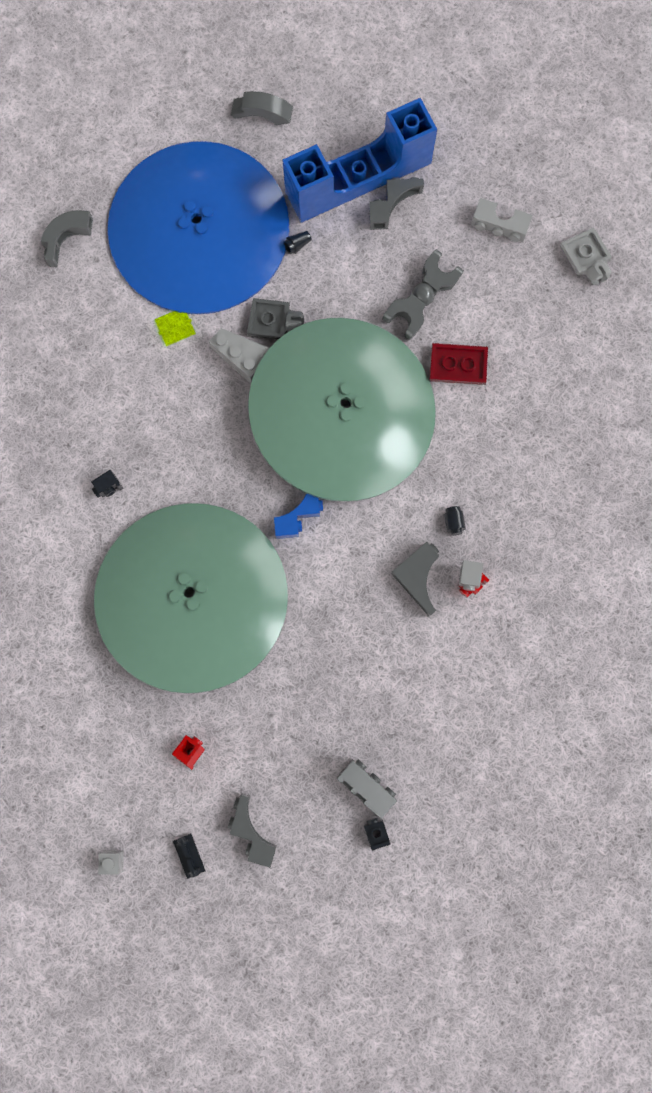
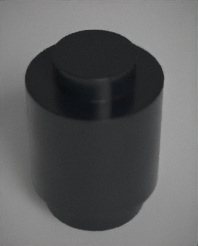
M460 506L446 508L444 517L447 532L453 536L463 534L462 531L466 530L464 514Z

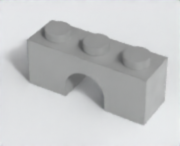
M480 198L471 225L481 231H490L496 236L508 237L514 242H523L533 215L515 209L510 219L502 220L496 215L498 203Z

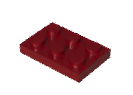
M432 343L430 381L486 385L488 347Z

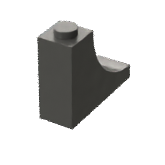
M426 542L395 568L391 574L430 617L436 609L433 607L427 593V577L432 564L439 558V550L434 544Z

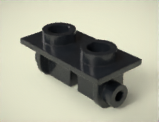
M192 833L173 841L187 879L194 878L206 871Z

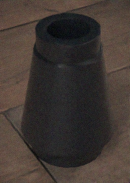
M305 231L286 237L283 244L289 254H296L312 238L310 233Z

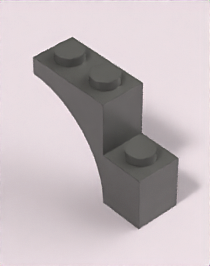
M392 178L387 180V201L376 199L369 202L370 230L388 229L389 218L394 208L409 196L423 194L424 178Z
M242 793L240 798L236 797L233 809H236L235 817H231L228 824V829H231L230 835L253 841L252 844L248 843L246 849L247 861L271 868L277 845L266 841L257 833L249 817L248 804L250 795Z

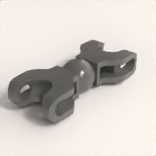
M437 249L432 252L423 265L422 274L424 278L422 282L413 288L408 298L394 300L382 318L386 323H390L395 317L405 318L408 321L409 327L404 336L408 340H411L423 325V310L425 306L433 302L435 295L439 291L452 289L464 272L459 266L448 273L441 271L438 267V261L442 253Z

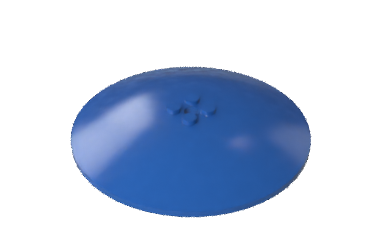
M193 141L172 145L155 152L131 170L119 186L112 201L108 218V240L111 254L118 270L127 283L139 295L151 303L170 311L185 314L216 313L240 305L253 297L271 280L279 268L286 252L283 241L289 236V215L286 201L278 183L270 172L259 161L237 148L207 141ZM196 216L202 218L201 222L197 224L192 222V219Z

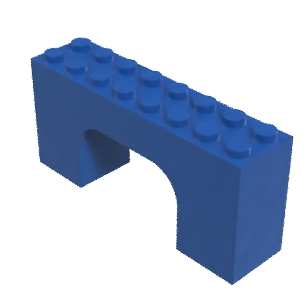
M421 97L387 112L385 129L376 140L341 157L326 162L316 144L282 159L285 193L301 223L387 184V180L404 177L432 163L437 127Z

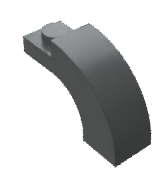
M247 91L244 92L243 97L233 100L231 116L234 119L257 116L271 121L274 125H282L291 122L293 106L286 100L269 93Z

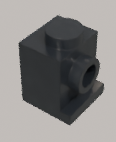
M111 469L91 481L94 486L92 491L97 498L101 496L110 497L116 492L117 488L120 490L124 489Z
M378 817L367 820L364 828L371 850L391 845L383 819L378 820ZM375 830L380 831L381 834L379 837L373 836V832Z

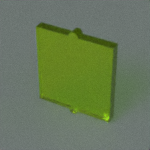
M173 311L154 319L159 329L158 334L162 336L166 347L196 334L191 324L192 319L188 317L187 313Z

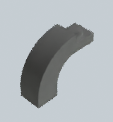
M69 211L57 216L48 224L43 232L41 243L45 248L44 259L50 267L58 266L60 248L67 238L74 235L91 236L93 217L90 211Z

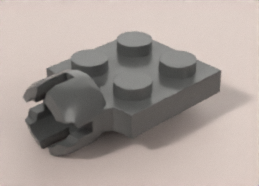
M253 298L247 335L280 339L289 331L304 324L303 312L291 310L289 302Z

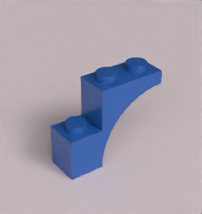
M306 493L303 501L297 508L283 516L274 517L276 539L299 537V532H302V521H298V518L320 517V511H323V500H319L318 497Z

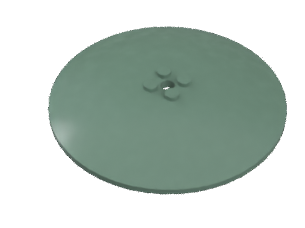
M326 318L308 322L294 328L278 339L268 349L256 368L248 400L249 421L254 440L271 468L295 488L309 495L330 501L348 502L365 500L388 492L402 483L424 458L430 446L435 427L436 409L432 386L428 375L415 354L390 332L371 323L350 318ZM343 399L348 400L350 407H342L340 401Z
M199 503L179 504L159 509L128 527L107 552L99 569L94 591V609L97 626L103 642L115 660L140 681L155 688L175 693L213 691L230 685L249 674L266 658L275 645L284 625L288 605V587L283 564L277 551L265 534L249 520L233 511ZM188 588L195 590V594L191 598L184 596V592Z

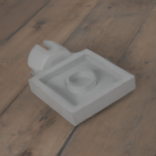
M594 227L561 242L560 247L578 276L581 274L587 275L593 285L600 284L599 279L603 283L610 277L612 271L607 262L611 261L612 256Z

